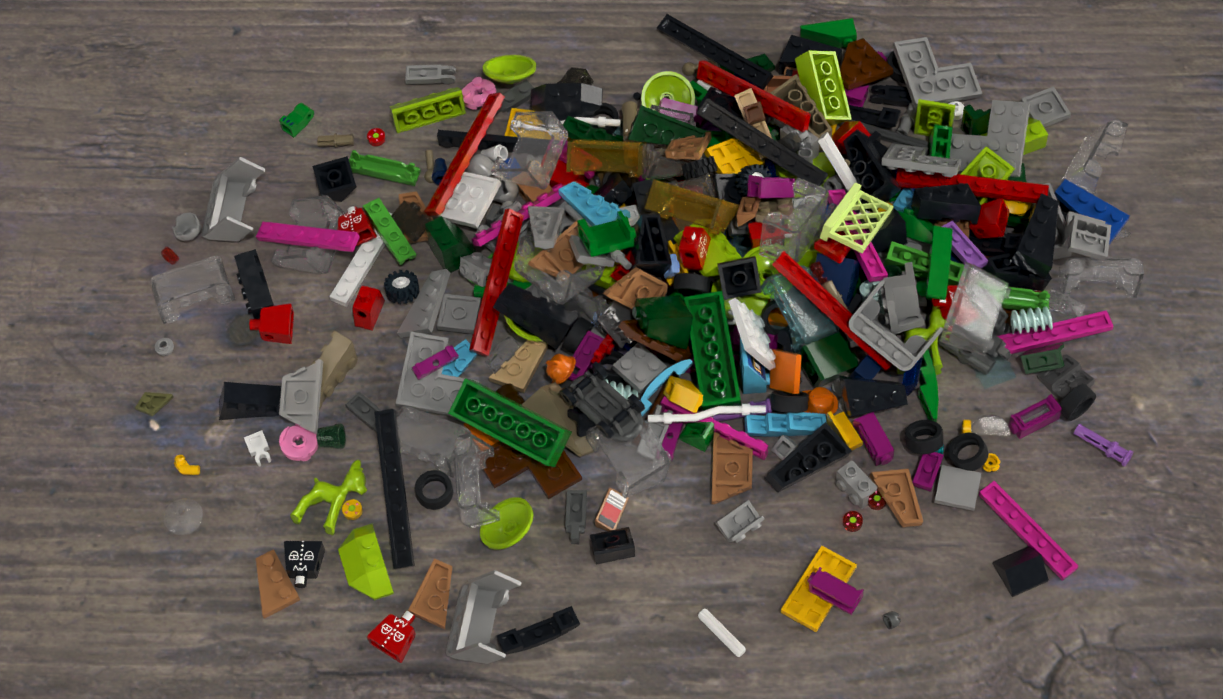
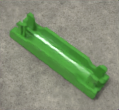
M352 150L349 158L353 173L412 186L416 185L421 172L419 167H414V163L410 162L406 165L400 161L373 155L364 156L358 154L356 150Z
M380 198L363 205V209L371 220L372 225L399 265L402 266L407 259L411 261L415 258V251Z
M981 282L977 285L978 288L987 290L1002 308L1024 309L1025 311L1031 308L1033 312L1036 307H1039L1041 312L1045 306L1049 309L1050 294L1048 291L1035 292L1031 289L999 285L985 286Z

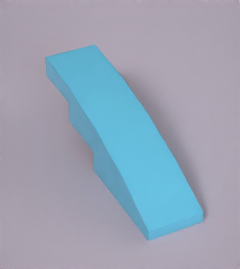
M807 412L767 413L765 416L746 415L744 417L745 433L749 436L764 437L812 435L826 422V414Z

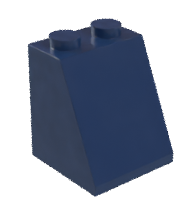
M817 253L813 278L820 285L832 280L839 294H842L841 298L846 307H849L862 267L858 261L844 258L842 263L839 264L829 257Z

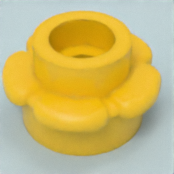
M989 453L988 459L983 465V469L986 472H995L999 469L1000 459L998 456Z

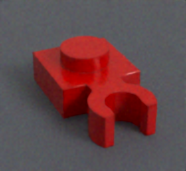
M607 334L599 348L594 352V357L591 360L592 363L595 361L600 363L607 354L610 355L615 345L613 344L614 340L609 334Z

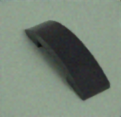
M847 100L852 120L880 128L896 127L901 110L883 107L882 111L849 105V100Z
M1007 233L1006 238H977L976 236L969 235V239L984 256H998L1013 253L1022 234Z
M572 606L553 613L551 618L517 631L516 628L496 635V638L503 653L512 654L552 641L579 626L580 622Z

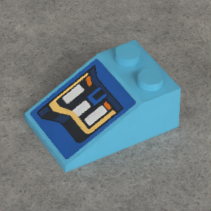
M740 337V369L743 394L765 393L767 385H770L769 373H765L766 367L745 351Z

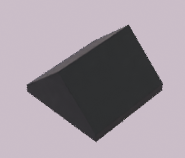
M348 156L312 166L320 195L323 198L342 202L357 187Z
M895 208L871 241L877 254L887 251L892 241L902 245L908 244L906 222ZM869 218L871 223L878 222L877 218ZM860 219L862 224L866 223L864 219ZM865 229L866 233H871L869 229Z
M756 256L717 263L724 300L762 292Z
M629 527L590 535L596 565L635 557V545Z
M1029 546L992 563L1012 597L1049 581L1041 554Z

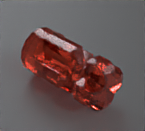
M815 262L811 264L810 269L813 277L818 278L817 282L820 285L827 282V278L822 277L824 270L821 263Z

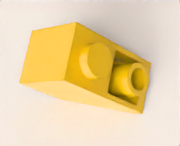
M669 376L663 394L669 401L697 413L698 408L703 402V394L691 381Z

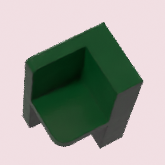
M970 104L965 106L961 122V130L965 135L980 136L988 133L991 109L986 111L978 109L975 111Z
M1060 343L1025 351L1021 355L1025 374L1063 368L1065 365L1061 350L1064 348V344Z

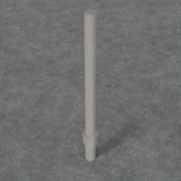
M571 205L565 206V211L575 221L584 219ZM620 250L610 252L611 258L616 263H620L627 270L631 268L632 264L625 258L623 252Z

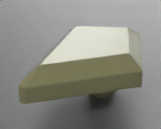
M144 392L135 409L153 416L173 399V395Z

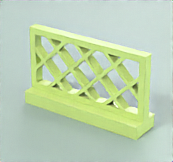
M855 182L825 222L820 239L827 242L829 238H832L863 253L893 211L894 206L861 191L862 185ZM862 198L868 201L869 203L862 204L860 199ZM871 208H872V210H873V212H874V213H866L865 209H871ZM877 208H883L887 211L878 212ZM852 210H860L861 214H854ZM869 218H877L878 222L871 223ZM864 219L866 223L859 224L857 220ZM852 220L854 225H846L845 221ZM862 229H869L871 233H863ZM849 230H857L858 234L851 235ZM844 231L846 235L841 236L836 232ZM861 239L863 245L854 242V240Z

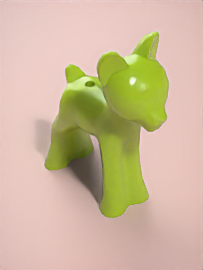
M932 306V312L929 315V327L904 331V343L914 335L921 336L927 341L939 326L944 330H952L955 323L944 319L939 307ZM937 337L930 345L929 351L935 373L939 375L942 373L941 368H943L939 356ZM897 368V374L899 375L906 372Z
M356 460L352 463L340 486L314 478L315 484L312 490L302 496L297 507L290 514L292 521L295 524H300L306 510L311 505L325 501L331 503V507L323 527L327 534L334 535L337 518L348 492L353 491L363 495L367 491L365 487L366 478L362 472L361 461Z

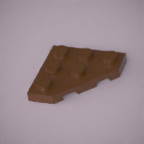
M862 38L848 43L840 72L844 87L847 90H851L893 75L894 69Z
M625 320L618 326L627 338L633 339L677 362L688 360L692 356L687 349L647 337L637 320Z

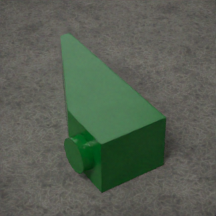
M853 18L800 26V37L837 48H847L848 43L857 40Z
M934 124L929 137L928 156L950 158L953 127Z
M904 207V210L897 211L906 222L908 238L929 244L932 243V229L934 225L930 221L917 218L912 208Z

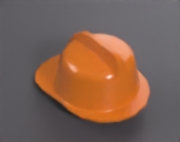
M556 354L546 361V372L552 379L551 383L561 384L570 377L575 367V357Z
M816 387L812 390L802 391L809 395L808 410L805 412L826 414L827 417V412L831 411L834 414L837 411V397L828 389Z

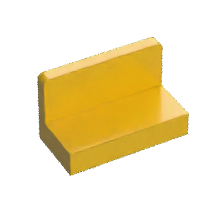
M831 411L827 412L826 423L851 450L863 445L861 438L844 411L833 415Z

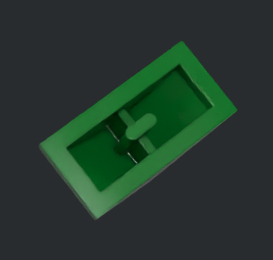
M687 423L679 439L705 452L714 438V423Z

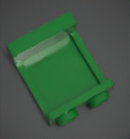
M617 211L616 221L589 227L585 219L577 220L578 237L590 257L634 247L636 231L634 227L630 226L628 217H625L621 211Z

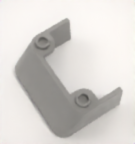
M239 157L217 175L209 197L201 233L202 237L208 240L238 242L253 230V227L242 223L241 219L246 197L255 191L257 186L255 183L256 179L265 172V168Z
M881 279L850 318L849 328L898 369L908 371L916 364L944 329L939 326L927 341L921 336L914 335L905 343L875 320L880 312V305L873 296L885 283Z
M496 570L466 581L459 592L446 655L457 660L483 664L504 659L506 654L496 650V646L489 643L497 608L508 602L509 590L521 586V582Z

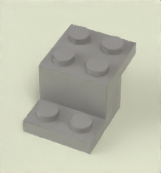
M1069 211L1066 215L1062 246L1068 248L1070 252L1105 261L1108 256L1111 225L1105 224L1103 220Z
M912 262L904 263L906 271H902V275L883 278V281H885L884 286L881 287L886 325L890 324L891 332L899 331V318L920 315Z

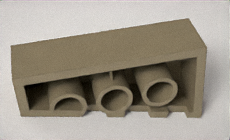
M797 74L770 93L810 113L808 131L820 138L822 134L828 132L832 138V128L823 114L817 109L814 100H811L807 94V90L800 83Z
M335 330L330 335L333 339L329 345L324 344L322 347V354L319 358L323 361L319 410L324 400L332 395L334 388L345 379L347 372L355 367L358 360L353 342Z

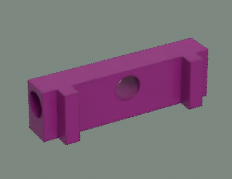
M448 345L442 351L420 363H416L412 367V371L417 379L420 380L458 359L459 355L452 345ZM438 362L439 365L434 366L433 363Z
M684 422L668 424L669 427L659 452L660 459L673 460Z

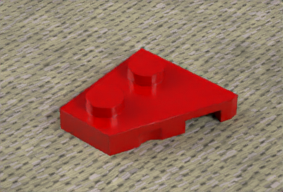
M844 231L836 232L841 236L846 235ZM829 238L827 242L822 239L814 242L815 250L839 264L842 263L851 249L832 238Z

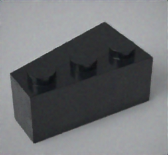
M791 35L779 61V75H784L785 67L797 68L795 58L809 50L836 51L840 66L842 49Z
M642 214L634 225L636 238H634V247H631L630 263L632 266L629 272L637 267L652 276H663L672 265L660 214Z
M1013 253L988 257L987 265L979 270L987 286L999 285L1042 292L1052 279L1049 273L1044 279L1010 263Z
M224 382L219 399V420L279 416L282 386Z

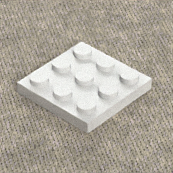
M463 172L462 179L456 185L452 197L445 205L443 213L431 217L436 219L442 216L452 223L478 229L502 183L496 178Z
M736 298L730 300L729 304L745 351L768 370L775 368L774 360L776 357L773 350L769 347L770 339L764 332V321L760 316L757 317L752 309L749 310L744 302L741 303Z

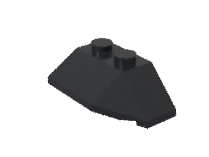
M583 83L543 84L531 89L530 107L549 123L566 120L568 116L573 118H589L602 107L603 89Z

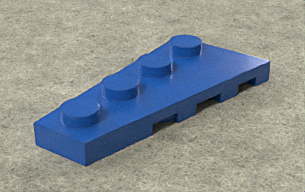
M1066 179L1055 191L1056 198L1070 211L1103 220L1105 224L1111 225L1109 245L1129 220L1130 216Z

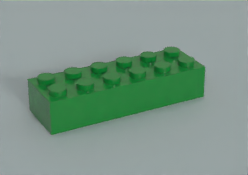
M722 291L684 297L685 305L693 316L690 337L699 391L703 394V411L716 406H742Z
M466 378L448 414L551 467L556 466L572 431L490 388Z

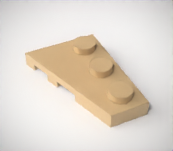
M527 340L508 362L505 361L501 365L500 370L489 377L490 382L502 386L511 383L517 391L525 393L548 349V344L543 341Z

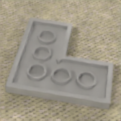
M927 37L893 43L892 47L914 108H917L918 99L948 103L981 97L982 91L971 63L938 68Z
M992 100L987 136L952 134L950 159L962 160L959 172H963L987 146L1015 168L1011 176L1020 177L1030 103Z
M892 143L882 158V165L892 170H896L898 167L905 168L907 172L921 170L925 174L933 175L936 172L942 173L945 177H953L958 174L962 160L927 156L929 149L927 147Z
M417 332L410 333L396 406L450 415L448 412L465 378L442 374V367L418 380L412 371V367L416 363H420L448 346L449 338ZM434 362L433 365L438 366L439 363Z

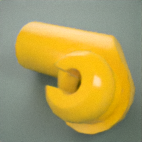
M183 455L175 456L174 466L181 474H200L199 465H189Z

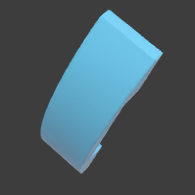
M691 359L670 366L652 381L641 398L645 406V410L641 412L642 417L653 406L648 399L673 373L680 378L693 365Z

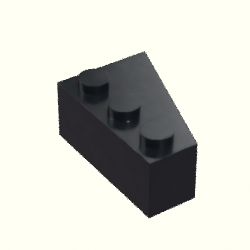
M968 183L915 188L911 208L917 218L940 221L942 218L953 219V222L969 220L971 224H977L981 205Z
M254 249L235 255L234 258L239 273L236 274L239 284L243 283L244 286L241 289L243 297L248 299L249 302L246 304L248 314H253L254 319H260L261 309L274 306L257 251Z
M839 375L845 413L850 417L908 405L905 385L899 382Z

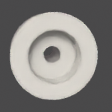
M958 101L950 102L949 104L955 105L954 120L961 119L964 105Z

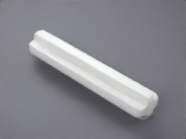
M707 609L699 612L698 618L737 657L745 653L746 648Z

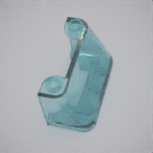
M802 265L801 267L813 277L810 268ZM781 273L766 278L761 285L764 295L771 294V301L775 299L791 328L792 333L790 335L795 337L796 343L792 346L797 354L803 346L839 332V327Z

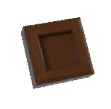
M760 101L743 107L748 124L753 125L766 120Z

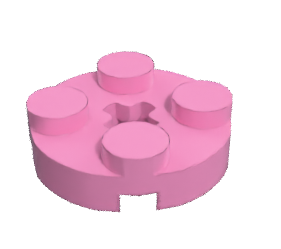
M481 77L474 78L472 82L461 90L464 105L472 110H477V107L483 106L488 95L497 91L494 83Z
M295 424V426H288L283 430L279 443L282 453L287 458L294 461H308L318 449L319 438L317 434ZM302 438L303 443L296 445L295 440L299 441Z

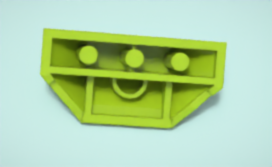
M373 524L353 529L338 549L349 586L374 600L393 595L394 592Z

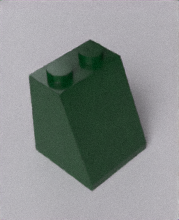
M440 216L425 224L430 249L442 268L447 269L450 273L459 269L461 257L476 252L463 230L444 217Z
M680 295L636 299L635 307L632 309L633 317L636 318L640 328L647 337L687 349L693 316Z
M840 332L807 344L798 353L801 355V366L813 388L823 387L838 379L839 375L845 376L855 371L859 366L857 364V356L851 353L848 347V340Z

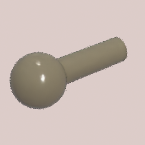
M707 61L716 66V63L712 61ZM685 63L682 67L683 74L686 76L694 75L698 71L699 63Z
M426 150L427 171L424 177L428 183H434L432 180L434 168L433 151Z

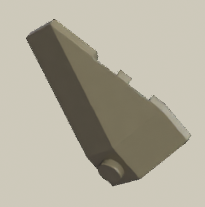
M556 382L541 387L522 404V406L572 431L565 447L579 457L595 452L596 448L589 435L577 436V421L568 417V409L574 407L570 406L562 398L559 392L562 388Z

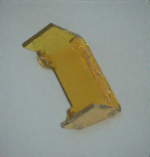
M587 139L570 140L567 143L566 172L573 171V174L584 175L585 171L629 173V177H640L644 174L647 143Z
M653 179L645 209L658 212L661 218L669 219V216L707 227L709 228L708 232L717 235L720 232H725L739 208L737 204Z

